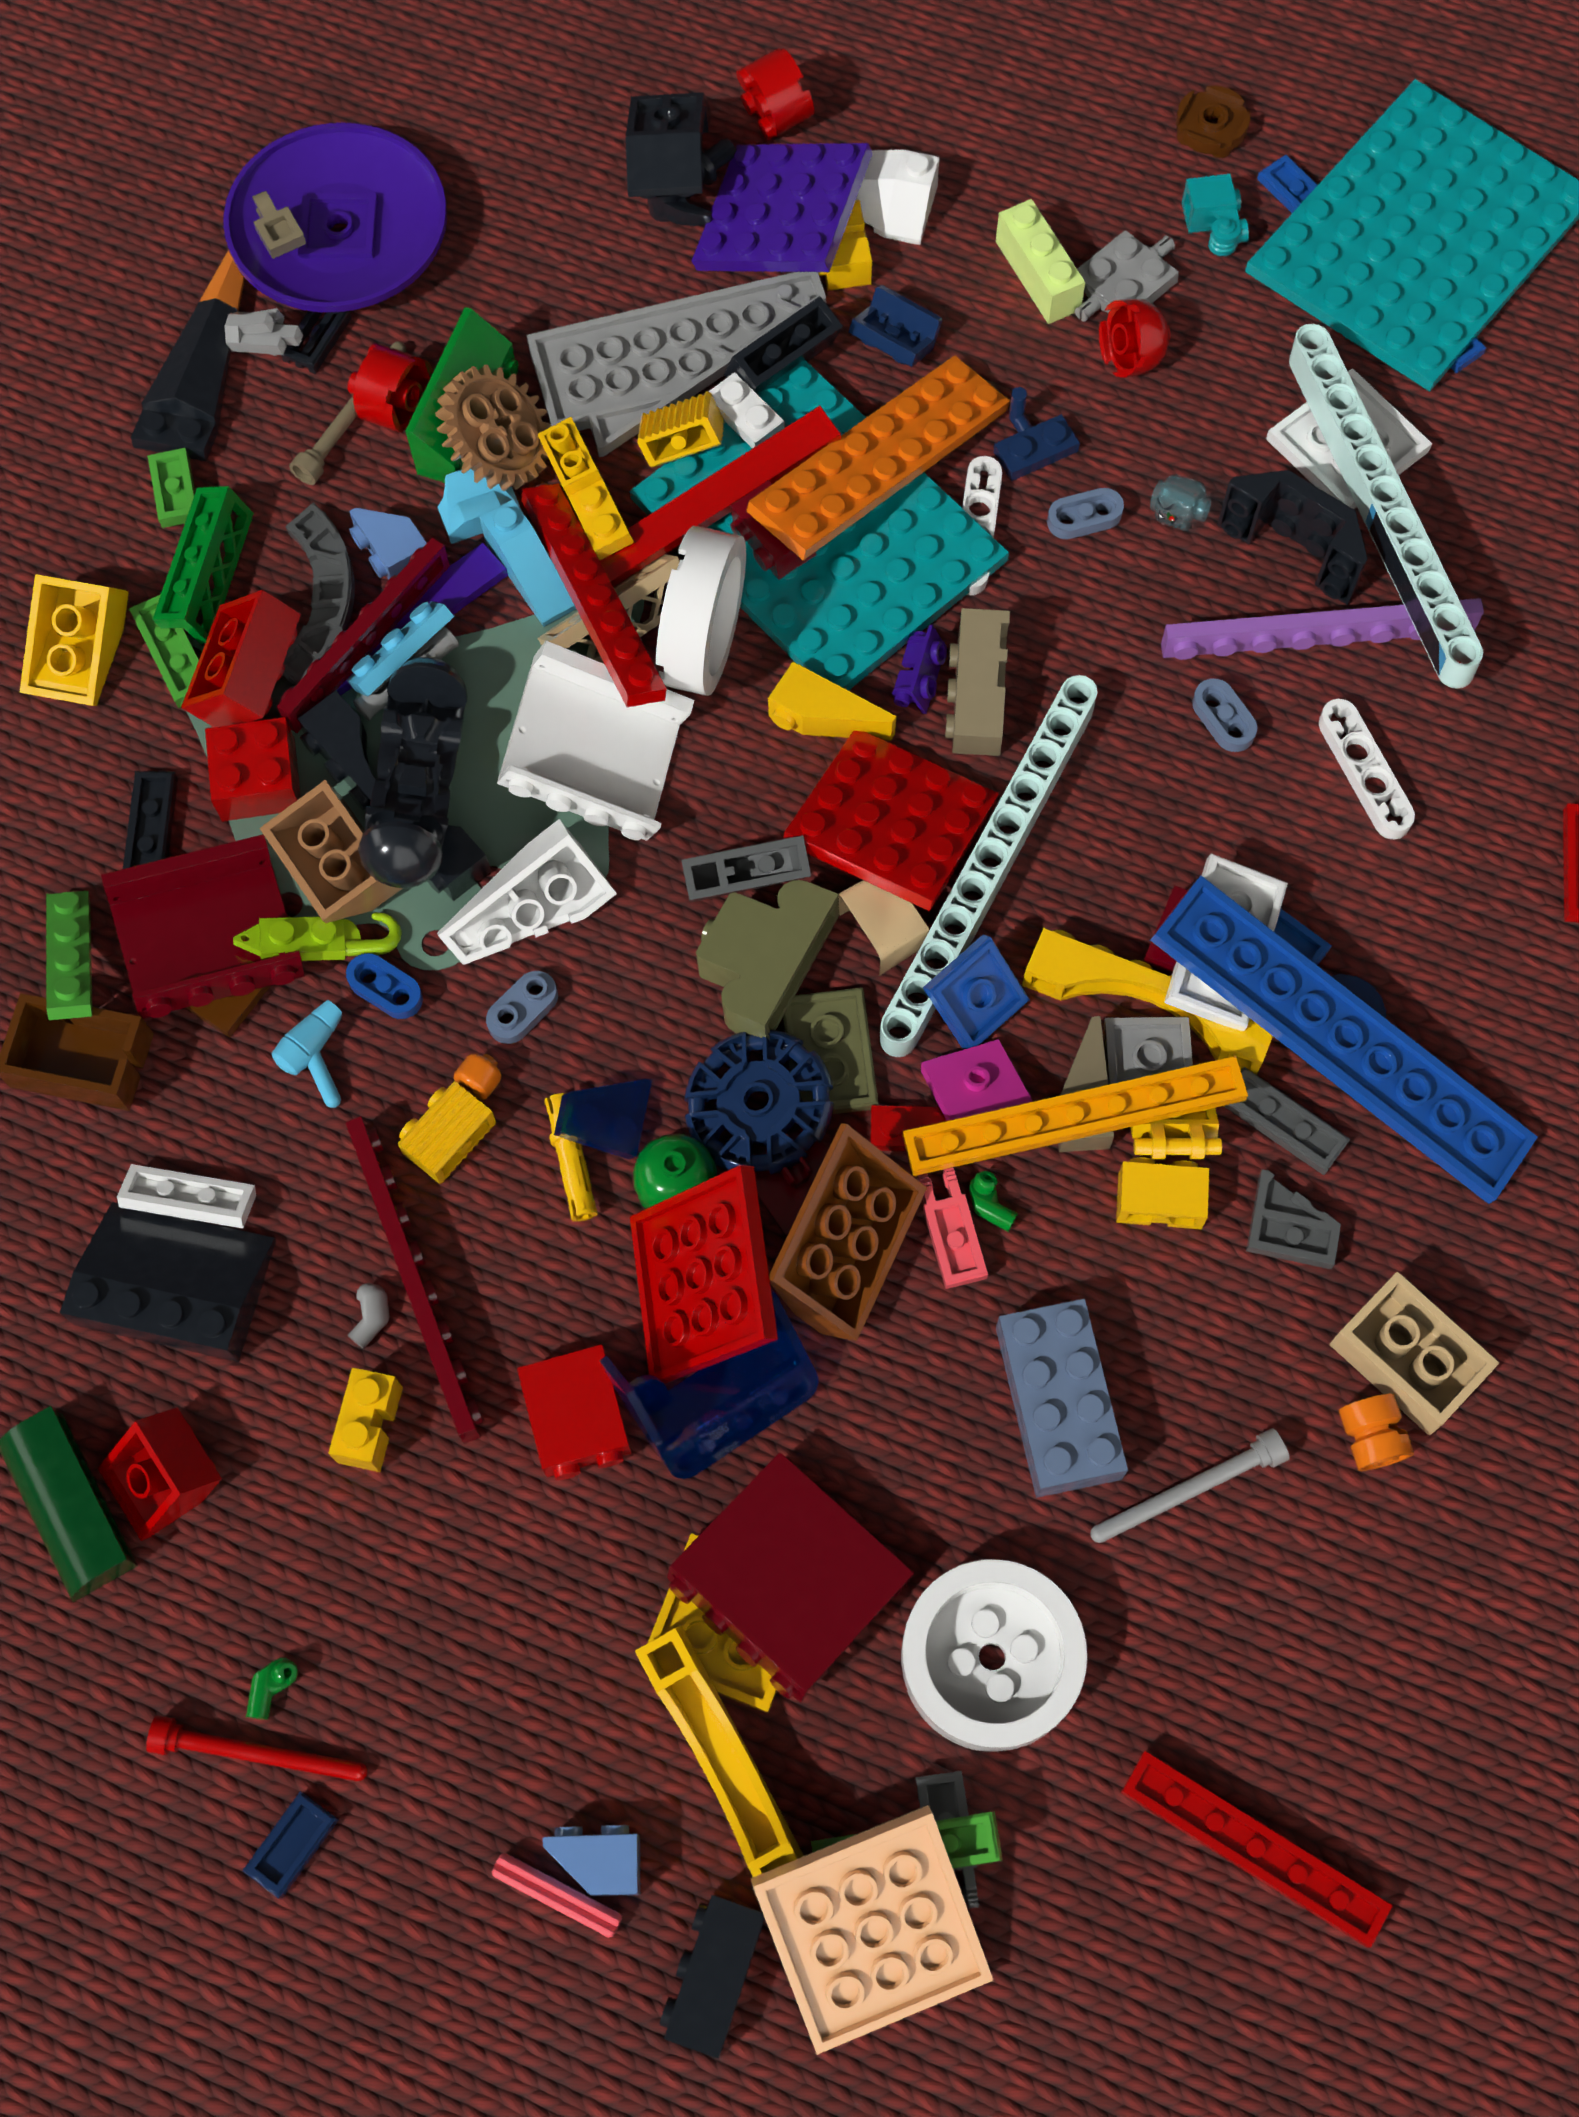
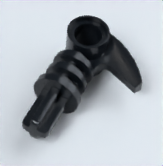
M729 138L721 139L707 151L702 152L705 185L713 184L717 180L716 171L734 158L737 149ZM662 195L647 199L651 217L660 222L670 221L686 226H702L710 223L713 219L711 211L686 201L693 195L688 197Z

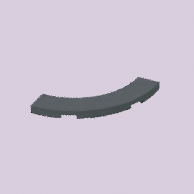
M314 502L285 526L288 534L306 553L314 576L311 601L312 612L306 626L302 627L292 646L288 648L283 662L285 670L282 676L294 686L306 675L310 664L316 659H321L332 647L336 636L348 629L355 599V579L347 548L336 526Z

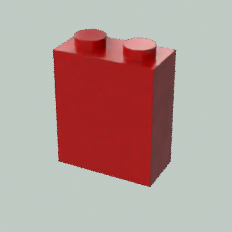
M602 1344L517 1368L541 1467L546 1477L554 1476L555 1480L569 1479L581 1474L580 1468L596 1463L598 1468L615 1466L624 1461L623 1456L632 1454Z

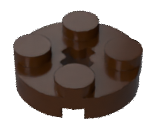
M1215 85L1206 86L1205 92L1194 94L1195 90L1189 92L1181 100L1176 116L1177 140L1180 144L1188 146L1197 152L1211 154L1216 158L1229 156L1231 150L1238 147L1244 141L1249 128L1251 116L1250 112L1248 111L1247 113L1243 106V98L1229 88ZM1214 116L1218 118V123L1212 124L1206 120H1210Z

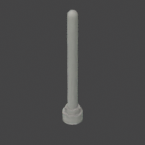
M1271 1428L1256 1436V1441L1250 1444L1251 1449L1094 1526L1091 1529V1538L1097 1543L1105 1542L1258 1465L1262 1468L1268 1465L1274 1468L1290 1459L1287 1448L1278 1432Z

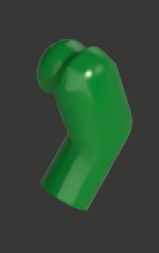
M980 1171L971 1180L969 1186L973 1210L979 1217L1009 1232L1018 1213L999 1203L995 1187L998 1183L996 1176L989 1171Z
M278 1658L254 1674L246 1711L247 1718L269 1719L272 1697L290 1686L297 1679L298 1668L293 1661L287 1658Z

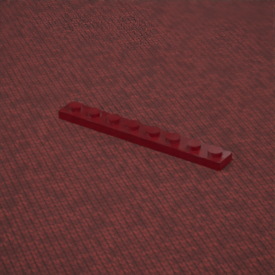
M361 1116L345 1122L457 1433L463 1443L466 1444L481 1438L477 1428L478 1424L484 1422L476 1399L471 1398L467 1400L462 1384L468 1383L469 1380L460 1357L452 1360L447 1345L454 1343V1339L446 1318L438 1320L433 1306L439 1304L440 1301L432 1280L423 1281L419 1267L425 1265L426 1262L417 1240L409 1242L405 1228L412 1226L404 1203L395 1204L391 1190L398 1188L390 1165L381 1166L377 1153L383 1151L384 1148L376 1127L368 1129Z

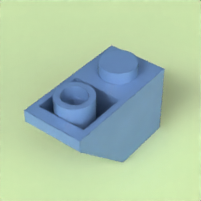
M354 508L349 511L354 527L349 529L351 536L360 550L368 549L372 555L368 559L379 578L386 576L389 580L393 575H398L409 563L412 554L418 548L424 547L427 544L409 517L361 508Z
M628 1825L601 1826V1835L583 1836V1827H556L555 1837H543V1847L590 1895H641L640 1836L638 1834H629Z

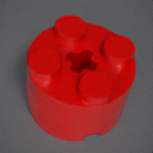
M778 48L736 71L737 79L745 93L740 95L741 101L749 115L756 113L759 117L758 125L767 141L814 115L815 109L810 91L807 89L803 92L799 80L803 78V75L786 49Z
M372 344L359 370L354 371L348 380L347 389L350 394H353L354 408L358 417L378 426L403 433L428 385L433 369L427 360L384 345Z

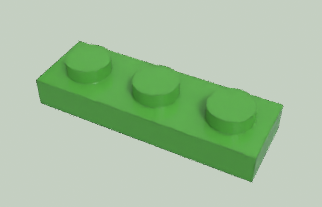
M160 595L129 608L177 707L180 708L199 660L183 628L161 629L152 620Z

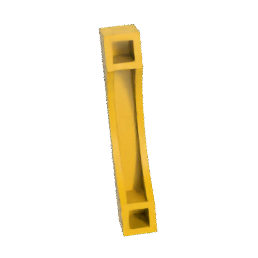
M1043 928L1025 970L1022 986L1060 1001L1081 995H1123L1150 1002L1176 1017H1189L1190 1028L1206 1044L1215 1060L1236 1056L1240 1070L1246 1067L1256 1075L1273 1038L1271 1034L1252 1019H1249L1247 1029L1240 1031L1165 1004L1164 1001L1172 975L1168 976L1157 972L1146 962L1140 960L1129 961L1118 957L1107 947L1101 945L1090 946L1079 942L1070 933L1062 930L1051 931Z
M682 1625L635 1650L656 1693L677 1723L709 1780L753 1877L804 1857Z

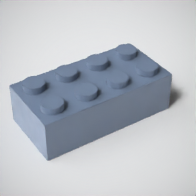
M1085 1299L999 1316L996 1333L1036 1498L1122 1480L1128 1468Z

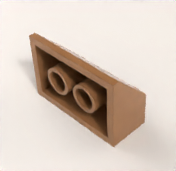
M326 780L259 828L325 923L373 911L403 889L390 887L376 881L363 867L358 847L365 828L343 797Z

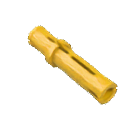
M558 1093L551 1095L550 1098H545L544 1100L552 1131L549 1139L558 1155L564 1189L569 1204L570 1218L575 1222L591 1219L592 1216L596 1217L598 1211L593 1198L588 1169L582 1150L581 1140L584 1138L583 1131L577 1126L571 1094Z

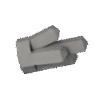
M277 308L251 313H230L225 323L226 344L233 352L262 353L274 356L283 355L287 345H300L303 334L298 325H283L284 316Z

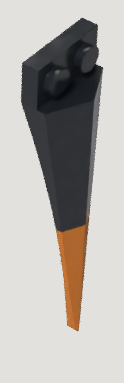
M229 250L141 403L143 410L130 437L134 448L159 453L186 448L190 459L207 461L219 431L231 350L226 344L225 323L230 313L239 311L245 277L235 265Z

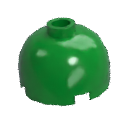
M683 1134L663 1135L650 1141L639 1153L633 1170L634 1189L641 1205L645 1209L717 1176V1167L709 1150L695 1138Z

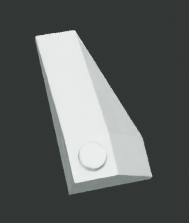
M558 819L526 844L437 934L460 962L465 965L507 949L511 943L535 935V937L549 933L548 929L569 921L572 924L581 921L617 893L563 822Z

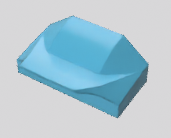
M471 469L464 474L461 470L447 474L445 476L443 499L437 508L451 544L482 534L483 530L479 517L514 499L521 509L512 486L506 491H502L499 484L489 489L485 477L478 483L474 482V471Z

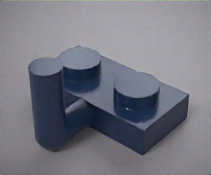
M1016 387L1012 390L1009 419L1018 433L994 443L993 453L1011 481L1077 453L1080 445L1062 414L1032 427L1024 414L1027 391L1022 387Z

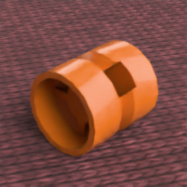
M1389 1393L1369 1397L1339 1409L1338 1412L1346 1435L1355 1438V1442L1350 1448L1358 1471L1381 1468L1403 1461L1414 1455L1407 1431L1397 1426L1402 1416L1394 1394Z

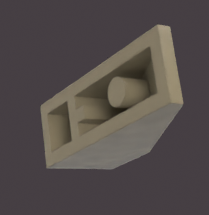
M1100 1016L1091 1018L1060 1095L1108 1085ZM1114 1131L1058 1143L1059 1152L1110 1149L1114 1138Z

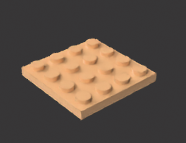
M929 1805L751 1878L753 1888L817 2055L993 1981Z

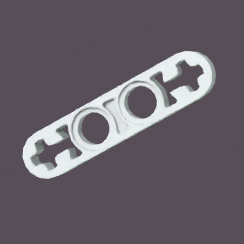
M979 456L970 462L967 470L962 509L994 538L1002 467L992 457ZM981 471L988 472L986 490L979 489ZM981 502L989 507L990 512L985 516H976L971 513L969 507L973 503ZM989 573L973 584L967 595L981 593L986 588Z
M1344 699L1329 701L1324 706L1319 717L1318 725L1320 731L1378 833L1387 839L1393 840L1404 837L1414 822L1415 813L1413 807L1356 707ZM1335 713L1338 718H1346L1343 727L1339 721L1332 722L1330 720L1332 714ZM1344 731H1345V733H1346L1347 735H1346L1343 739H1341V737H1342V735H1343V733H1344ZM1352 744L1360 745L1367 751V757L1363 760H1354L1347 754L1346 747ZM1371 777L1381 779L1386 785V791L1378 794L1369 791L1365 786V780ZM1392 798L1389 806H1387L1385 802ZM1390 812L1394 817L1401 816L1403 818L1400 825L1395 821L1388 822L1386 820Z

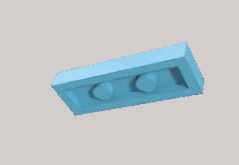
M434 601L430 603L424 602L410 614L411 621L401 630L397 628L388 633L381 641L383 647L372 657L367 655L353 666V674L346 681L357 693L368 697L454 617L444 604Z

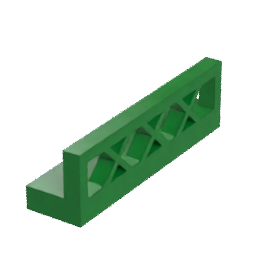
M229 486L196 489L152 619L161 629L184 628L201 645H205L218 608L225 602L254 514ZM232 510L238 515L234 529L230 516ZM222 540L225 549V556L223 562L220 554V545ZM211 573L214 581V590L212 595L209 587V578ZM200 606L203 614L202 626L196 622Z

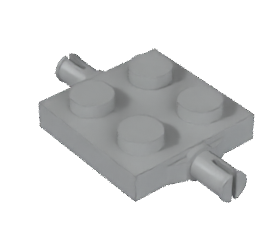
M1125 230L1081 265L1077 270L1085 281L1084 292L1088 299L1075 308V314L1078 319L1081 318L1082 322L1087 321L1098 310L1104 311L1107 305L1114 300L1127 298L1144 299L1153 303L1178 282L1179 272L1162 259L1171 250L1175 249L1173 239H1169V236L1165 235L1153 247H1148Z

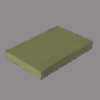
M863 988L795 995L783 1016L784 1031L801 1039L803 1046L810 1052L816 1051L825 1063L833 1084V1089L829 1091L830 1101L834 1103L833 1114L871 1110V1105H879ZM793 1059L788 1061L789 1072L791 1073L798 1065ZM811 1090L800 1091L803 1102L813 1101V1092Z

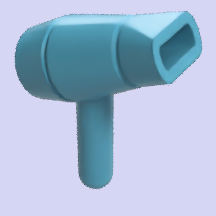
M326 1000L287 1032L271 1054L275 1063L283 1071L292 1075H298L308 1066L324 1103L330 1108H336L341 1103V1097L320 1051L342 1019V1011L331 1001Z

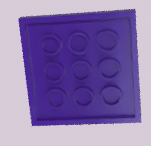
M869 143L736 145L737 151L729 163L711 209L713 219L710 223H706L692 258V263L696 270L830 272L873 155Z

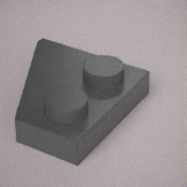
M1262 1169L1257 1183L1246 1251L1332 1269L1335 1265L1341 1224L1325 1212L1316 1210L1311 1205V1202L1297 1191L1293 1194L1274 1180L1275 1175L1270 1171Z

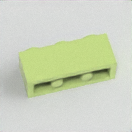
M1027 200L999 212L996 243L1046 322L1050 324L1074 314L1075 308L1082 304L1085 281L1033 200Z

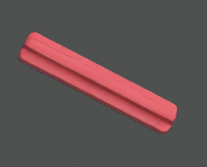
M502 1853L493 1867L492 1875L495 1878L606 1937H613L622 1921L620 1913L509 1854Z

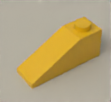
M795 662L791 663L768 697L769 717L777 726L784 730L793 729L802 735L849 738L853 731H861L887 741H891L895 735V715Z

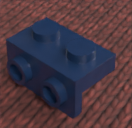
M880 285L875 289L871 306L852 319L849 333L860 338L864 344L876 347L892 356L896 362L913 367L933 351L942 324V318L886 286Z

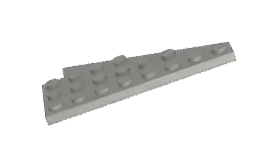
M793 272L526 335L551 426L572 417L578 431L591 428L598 456L603 457L639 433L643 413L649 414L650 410L655 412L657 408L663 409L664 405L669 407L671 403L676 405L678 401L683 402L685 398L690 399L724 376L732 356L817 297L820 296L826 303V295L818 272Z

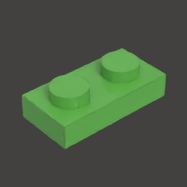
M186 448L147 455L158 520L162 528L185 524L195 495L191 465Z

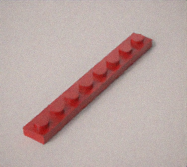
M559 483L522 489V503L626 707L665 701L667 688Z

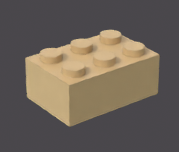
M1398 1271L1329 1344L1383 1394H1394L1399 1409L1429 1436L1446 1422L1499 1364L1494 1357Z

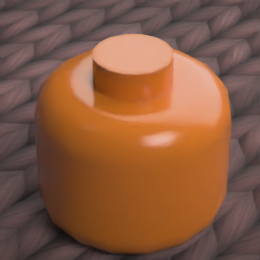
M473 1053L469 1054L454 1073V1081L478 1100H485L500 1083L502 1075L497 1067L498 1063L493 1057L488 1054L482 1056Z

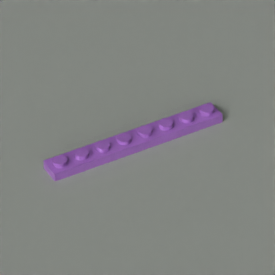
M1481 598L1459 600L1475 631L1484 613ZM1394 605L1168 624L1165 626L1161 649L1163 658L1175 657L1180 660H1186L1196 655L1206 654L1228 656L1242 651L1266 653L1278 648L1293 647L1297 650H1304L1314 645L1332 644L1333 646L1340 647L1349 645L1352 642L1371 641L1373 643H1384L1397 638L1410 637L1413 640H1420L1405 606Z

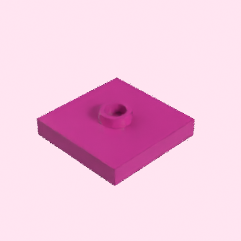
M999 1039L921 1062V1073L946 1121L1033 1102Z

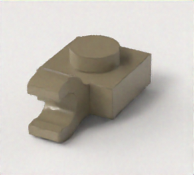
M266 191L252 197L260 219L254 221V225L272 259L306 244L304 234L288 206L277 211Z

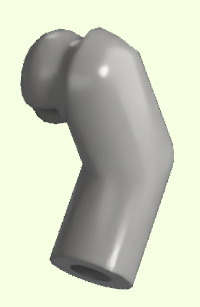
M373 1283L362 1284L357 1290L356 1296L357 1300L360 1301L362 1319L348 1334V1337L362 1349L380 1332L390 1317L387 1294L381 1286Z

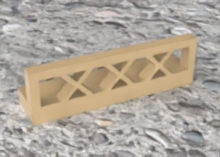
M664 554L614 587L629 618H631L633 604L641 599L652 602L649 619L641 624L632 622L639 637L660 624L662 610L659 611L660 604L663 605L664 600H661L664 586L669 581L671 570H677L680 562L677 556ZM655 590L654 598L647 596ZM578 612L538 637L541 645L545 641H549L566 649L576 642L589 644L586 657L601 663L603 662L599 652L595 654L596 646L593 640L583 639L589 633Z

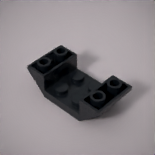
M704 92L631 96L625 136L628 197L651 199L662 195L688 197L703 193L705 171L701 145L703 133H709L711 116L710 105Z
M1290 470L1233 477L1228 484L1217 525L1223 528L1230 537L1240 539L1249 545L1265 524L1273 527L1279 535L1293 539L1304 546L1312 555L1324 558L1315 586L1320 588L1329 598L1338 599L1348 605L1353 598L1368 560L1356 511Z

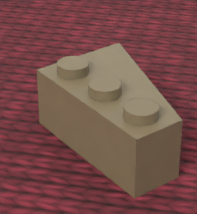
M961 609L958 644L950 643L949 667H956V679H948L947 702L955 703L954 714H947L945 738H953L952 753L1000 756L1003 738L1006 688L1005 668L1008 654L1006 645L1010 611Z

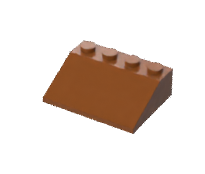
M841 1123L769 1274L770 1284L797 1317L821 1334L857 1341L927 1187L848 1124Z

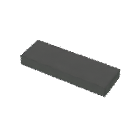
M1244 1067L1241 1070L1248 1097L1246 1101L1225 1105L1224 1107L1316 1171L1325 1175L1350 1139Z

